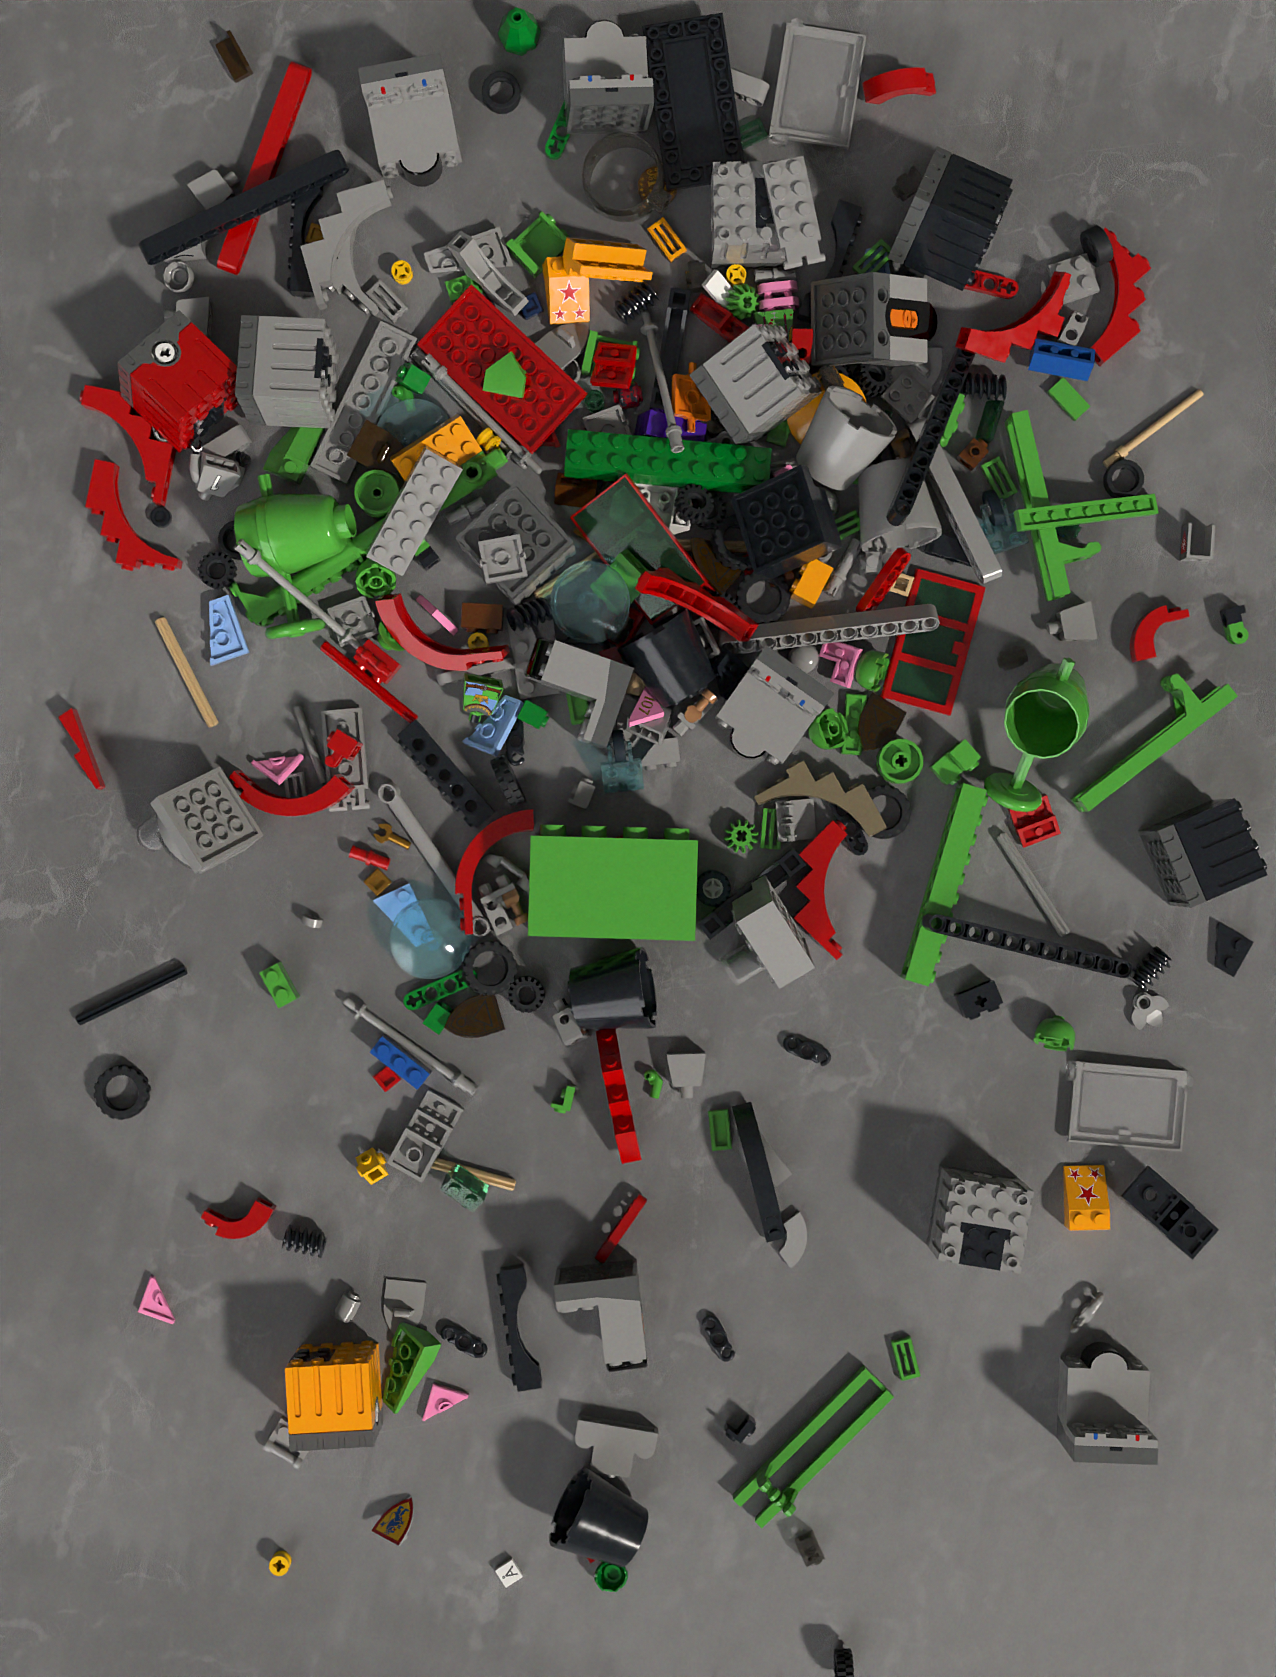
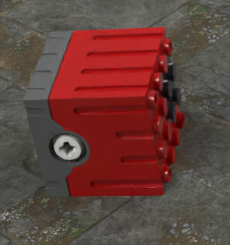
M180 310L117 362L120 375L119 382L121 383V397L179 453L184 449L190 448L189 443L191 439L195 440L198 436H204L213 423H219L228 410L232 411L238 405V400L235 396L237 366Z

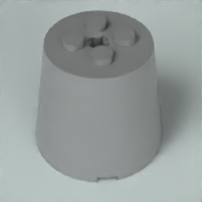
M830 386L824 392L798 450L796 459L799 465L809 468L811 477L832 489L842 491L848 489L894 439L897 429L893 421L878 406L873 404L871 407L861 400L863 396L840 386Z
M909 459L883 461L866 468L858 477L860 542L864 552L893 553L897 548L905 546L913 549L928 544L942 535V527L925 481H923L913 508L903 524L893 526L887 521V512Z

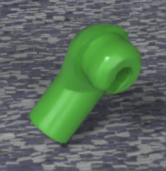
M401 385L394 386L392 395L405 402L406 412L416 411L412 391Z
M653 1069L647 1070L644 1073V1078L652 1086L649 1097L659 1099L663 1080L657 1071Z

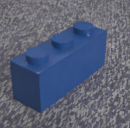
M1036 338L1029 356L1028 370L1088 381L1094 366L1095 349Z
M386 1034L379 1039L370 1051L373 1056L417 1090L432 1072Z

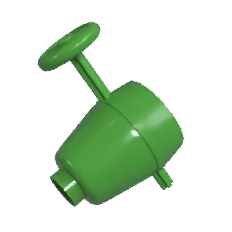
M270 474L257 476L262 497L239 505L234 517L236 542L244 539L253 549L259 550L262 559L291 584L290 574L342 552L345 549L347 538L355 537L356 535L355 516L349 504L339 505L334 497L325 494H274ZM240 554L245 567L251 575L255 577H270L259 566L247 563V559ZM280 585L288 623L267 628L265 636L268 639L288 636L293 638L325 628L326 623L320 618L300 620L295 597Z
M1064 657L1061 664H1047L1019 681L1007 698L1004 715L1007 737L1015 748L1022 751L1023 754L1014 775L999 772L990 774L984 780V789L987 790V795L1005 808L1021 812L1036 810L1042 804V795L1032 783L1025 780L1034 758L1058 757L1070 750L1087 728L1090 714L1087 690L1084 679L1078 671L1073 669L1075 661L1072 658Z

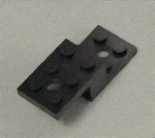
M1148 1165L1121 1195L1192 1260L1219 1230L1195 1209L1192 1203ZM1149 1189H1154L1155 1197L1152 1200H1147L1145 1197ZM1190 1225L1194 1226V1233L1191 1236H1186L1185 1228Z

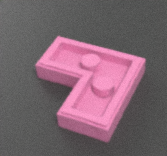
M843 642L822 644L819 656L836 662L830 682L850 688L863 649Z

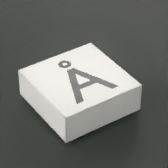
M513 1558L495 1568V1572L506 1588L523 1577V1573Z

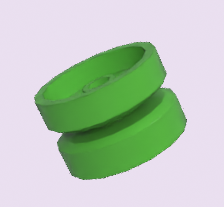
M371 470L359 477L355 484L354 495L357 504L367 515L383 519L400 492V486L391 474L383 470ZM380 491L381 495L376 497V492Z
M896 739L880 748L876 756V767L884 780L893 784L912 781L920 774L923 768V755L921 749L914 742L907 739ZM899 758L902 760L900 766L895 762Z

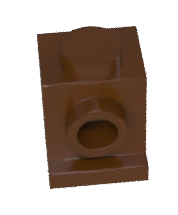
M973 438L956 460L971 472L989 452L986 449L988 447L987 443L980 438L978 440ZM972 449H975L978 455H973Z

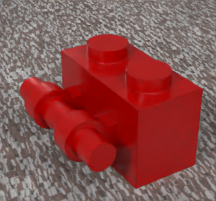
M369 639L363 646L357 648L356 654L353 657L357 660L355 665L364 672L368 669L372 673L371 678L378 684L383 682L387 685L402 667Z
M337 729L336 732L332 731L326 741L329 742L327 747L334 752L332 755L325 757V764L336 768L340 765L343 758L353 761L363 743L340 729Z

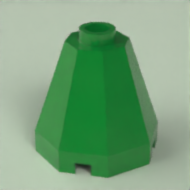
M516 7L502 17L497 34L505 51L523 56L527 54V51L537 48L541 29L533 14Z

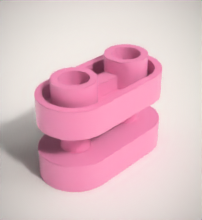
M787 280L759 284L757 286V293L760 296H764V300L759 301V311L793 309V312H795L796 308L800 306L799 298L792 296V293L798 291L797 281ZM774 295H784V297L772 298Z

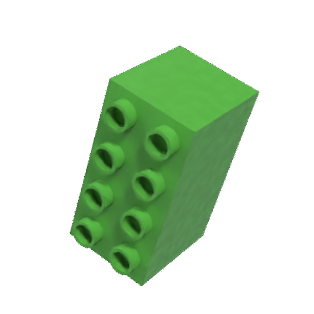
M540 824V836H531L528 936L695 941L698 840H689V829L664 828V839H648V828L623 827V838H607V826H582L581 837H566L565 825Z

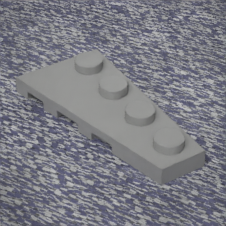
M500 226L471 236L495 268L513 267ZM447 245L423 253L430 274L463 271Z
M508 623L520 700L560 694L558 690L527 678L540 680L538 676L543 663L547 664L532 627L528 629L524 625L523 631H520L517 627L516 631H513Z

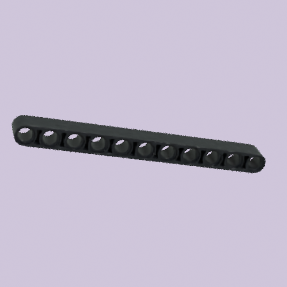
M340 150L330 151L143 239L139 243V248L148 265L158 264L346 175L349 167Z
M957 348L951 358L887 512V521L893 526L902 525L913 508L975 354Z
M927 913L922 918L923 927L931 932L1115 977L1127 978L1132 973V964L1127 960L936 913ZM936 918L937 924L932 928L931 921ZM955 922L956 928L951 932L950 926ZM974 927L975 932L970 937L969 930ZM990 932H993V938L989 941L988 935ZM1011 936L1012 942L1008 946L1007 939ZM1030 941V948L1026 950L1025 945ZM1046 946H1048V947H1049V951H1048V953L1045 955V954H1044V949H1045ZM1067 950V956L1063 959V952ZM1085 955V961L1081 963V958ZM1103 959L1104 964L1100 968L1099 963ZM1121 964L1122 969L1118 972V966Z

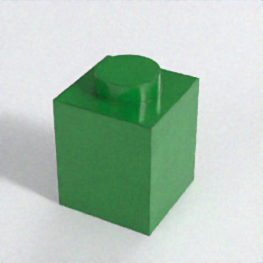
M404 363L397 370L395 381L413 393L423 394L431 376L413 364Z
M526 700L517 719L540 730L541 726L545 728L550 717L547 716L549 713L547 710Z
M437 1002L422 1024L439 1035L443 1031L453 1008L445 1002Z

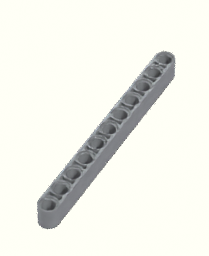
M922 604L759 624L748 642L738 641L721 629L717 633V640L720 652L723 648H726L735 655L760 652L766 645L772 650L932 631L938 628L939 618L934 605Z

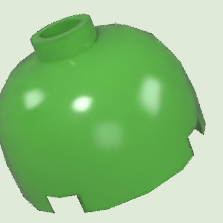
M370 558L364 560L357 568L355 581L357 590L362 595L369 598H374L373 595H380L381 597L389 595L395 589L396 575L392 570Z
M871 650L861 655L855 670L856 680L861 687L874 692L880 689L881 686L878 683L880 679H885L889 666V659L886 658L889 656L888 653Z
M833 708L822 710L808 727V734L812 743L824 750L843 746L846 742L844 740L845 734H848V726L844 716L840 712L833 711L835 710Z
M1054 1015L1052 1018L1042 1020L1037 1025L1033 1041L1037 1045H1039V1042L1044 1043V1048L1055 1051H1067V1047L1073 1050L1075 1031L1071 1024L1065 1021L1064 1017Z

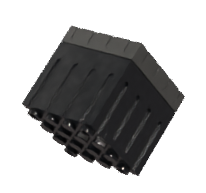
M937 146L888 259L902 265L904 264L906 267L963 291L966 284H971L975 275L973 272L978 270L983 259L981 257L986 254L990 245L989 242L997 231L1003 212L1008 204L1007 201L1013 191L1010 188L1013 179Z
M1235 798L1210 800L1138 831L1170 906L1192 908L1268 875L1266 872L1267 864L1259 856L1258 843L1255 839H1252L1250 835L1251 827L1248 821L1244 820L1241 813L1243 808Z

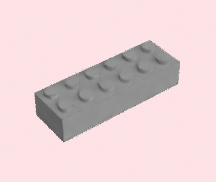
M425 445L369 545L366 557L403 576L462 472V466Z

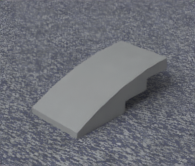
M429 1089L409 1125L405 1128L387 1163L423 1183L465 1108Z

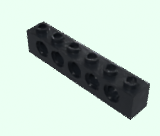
M415 719L397 735L400 738L398 743L405 751L409 749L413 753L411 758L418 766L422 764L425 767V775L431 781L436 780L439 784L437 789L444 797L448 795L453 800L450 804L457 812L461 810L464 813L465 817L463 819L470 827L474 825L475 828H478L496 813L418 720ZM417 739L424 741V747L421 750L414 748V742ZM435 754L437 763L430 766L427 763V757ZM443 770L450 772V778L447 781H442L440 778V773ZM456 785H461L464 791L461 796L457 797L453 794V788ZM470 800L475 801L477 804V808L473 812H469L466 809V804Z

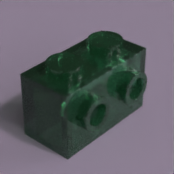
M456 1164L445 1175L440 1190L473 1213L485 1201L489 1186L459 1164Z

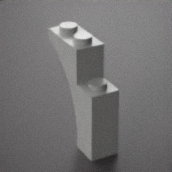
M460 231L447 244L467 277L480 284L488 298L494 301L495 304L516 316L529 302L493 266L481 251L474 238Z

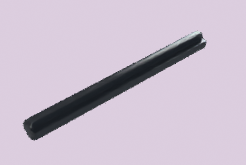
M180 965L76 1015V1021L79 1025H83L187 975V969L184 965Z

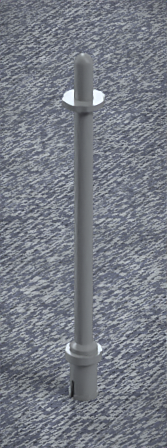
M644 311L642 313L644 325L641 327V333L647 335L668 423L665 433L669 438L671 451L679 453L684 450L681 438L682 429L676 425L655 333L659 328L656 323H652L650 313Z
M420 347L411 354V358L417 362L422 371L433 376L421 364L423 359L426 360L425 357L427 355ZM437 380L484 430L489 427L442 380ZM501 439L499 445L507 453V460L512 458L522 469H526L528 465L526 463L520 465L519 461L521 458Z
M431 354L425 357L426 360H422L421 364L433 374L435 380H442L521 458L519 461L520 465L526 463L536 474L542 472V468L531 458L532 454L529 451L526 453L447 374V368L444 365L441 366Z
M240 539L237 542L240 545L235 544L234 549L247 559V563L259 566L340 635V643L347 641L356 650L359 646H363L361 642L351 635L353 632L351 627L345 630L265 562L259 550L253 549L244 539Z
M348 997L343 999V1004L357 1013L354 1018L363 1017L451 1079L453 1087L460 1088L470 1097L478 1089L479 1086L465 1078L463 1073L453 1072L365 1010L367 1004L364 1003L361 1007Z

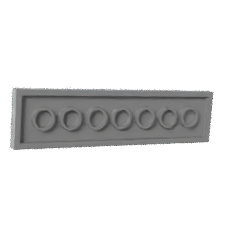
M380 321L335 413V420L331 422V428H328L310 465L311 468L348 485L358 461L347 456V453L366 419L377 425L390 399L392 389L397 384L395 381L397 370L401 365L407 363L418 341L416 337Z

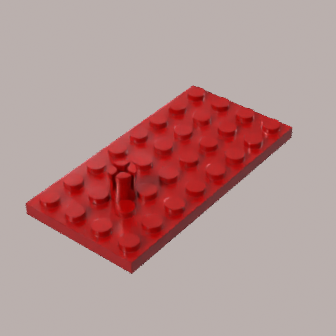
M472 284L417 344L427 355L431 354L441 366L444 365L447 368V374L531 454L542 445L587 396V393ZM512 351L517 362L527 372L525 374L524 397L518 398L483 391L486 369Z

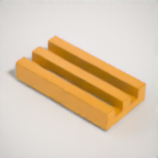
M664 217L647 228L648 233L670 263L675 258L680 257L682 253L687 252L686 247ZM662 224L680 248L678 251L659 225ZM654 229H656L658 233L661 235V237L666 242L668 247L674 253L673 255H671L670 252L667 250V248L662 243L660 238L654 232Z

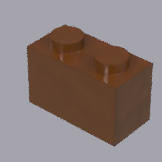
M462 603L461 628L466 629V633H477L478 630H486V634H498V631H503L504 606L501 604Z

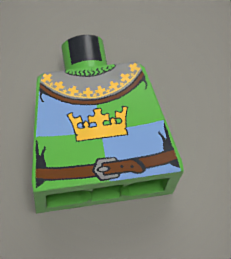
M464 673L463 710L470 712L469 721L479 723L482 715H492L503 692V682L501 679Z

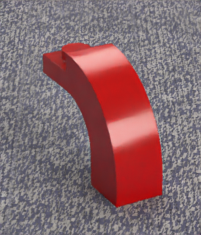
M920 67L885 72L862 83L865 103L880 105L891 98L906 94L925 96L936 94L933 73H928L925 71V68Z
M1167 605L1144 615L1135 625L1131 634L1129 645L1132 663L1157 657L1154 646V635L1157 629L1163 623L1190 617L1188 609L1181 610V607H1175L1167 610Z
M258 1197L248 1215L242 1218H229L208 1207L203 1212L201 1219L205 1220L204 1223L210 1227H218L215 1235L227 1239H240L260 1230L271 1218L277 1206Z

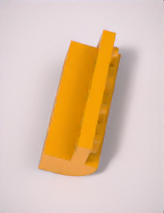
M566 237L563 264L568 276L643 282V280H651L653 273L643 266L647 250L638 244Z

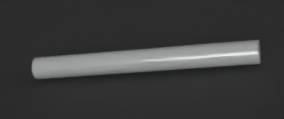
M297 706L293 708L319 782L324 784L327 782L322 763L302 707Z

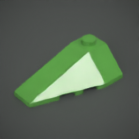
M291 427L270 451L263 470L301 485L325 428Z
M404 1322L399 1323L392 1339L394 1351L393 1357L389 1358L391 1370L390 1376L386 1378L383 1402L394 1414L400 1411L434 1362L441 1347V1343L430 1332Z

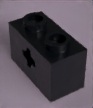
M991 979L954 994L962 1016L969 1018V1020L980 1017V1013L983 1011H995L1003 1003L995 981ZM977 996L984 999L981 1001V1005L975 1003L978 1000Z

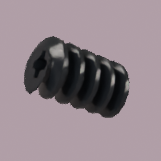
M645 281L641 282L642 288L639 286L634 287L635 293L629 291L628 297L623 295L621 297L622 302L619 300L615 301L616 308L614 307V309L626 325H628V317L635 320L634 312L640 316L641 307L647 311V303L654 306L653 298L659 300L652 287Z
M969 372L964 381L963 395L966 397L967 393H970V397L973 399L975 393H978V397L981 399L983 394H986L987 400L990 399L991 394H994L995 400H998L999 395H1002L1004 401L1007 394L1005 375L1001 374L998 379L996 374H993L990 378L989 374L985 373L982 378L980 373L973 377V374Z
M542 597L531 600L529 603L525 602L522 605H516L514 608L511 607L506 613L508 623L513 631H516V627L523 631L524 625L529 629L531 628V622L534 626H537L539 621L543 624L546 622V619L548 621L553 619L550 604Z
M1157 946L1153 948L1155 954L1149 952L1147 954L1149 959L1143 958L1142 962L1144 965L1138 963L1136 965L1138 971L1132 969L1131 974L1133 977L1129 976L1144 991H1148L1146 984L1154 985L1151 978L1159 980L1157 972L1165 974L1163 966L1169 969L1171 967L1168 961H1172V959Z
M289 1224L284 1235L282 1248L286 1244L287 1251H290L294 1246L295 1253L299 1252L302 1248V1254L305 1255L310 1250V1256H314L317 1252L318 1258H322L327 1237L324 1238L322 1231L317 1237L315 1230L308 1235L307 1228L300 1233L299 1226L296 1227L295 1231H292V1225Z

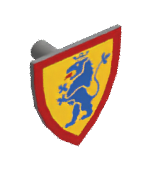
M413 1498L403 1500L392 1506L381 1516L371 1531L400 1546L408 1538L407 1533L413 1521Z

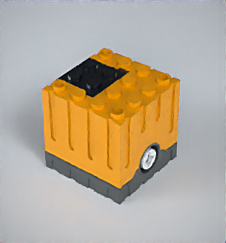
M367 1340L362 1341L361 1344L343 1342L341 1345L334 1346L333 1343H323L317 1347H313L312 1344L301 1345L285 1367L290 1452L373 1447L383 1425L379 1343Z

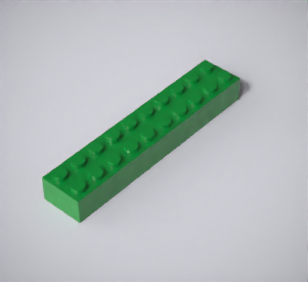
M568 429L564 477L616 482L627 473L636 484L685 488L686 485L691 486V484H695V488L701 485L702 490L706 488L710 491L742 493L769 480L772 448L682 440L684 450L679 453H673L668 438Z

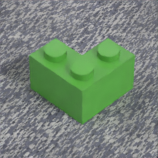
M963 739L954 744L929 768L944 785L949 783L954 785L961 778L959 774L963 771H972L979 765L978 760L981 756L966 739Z

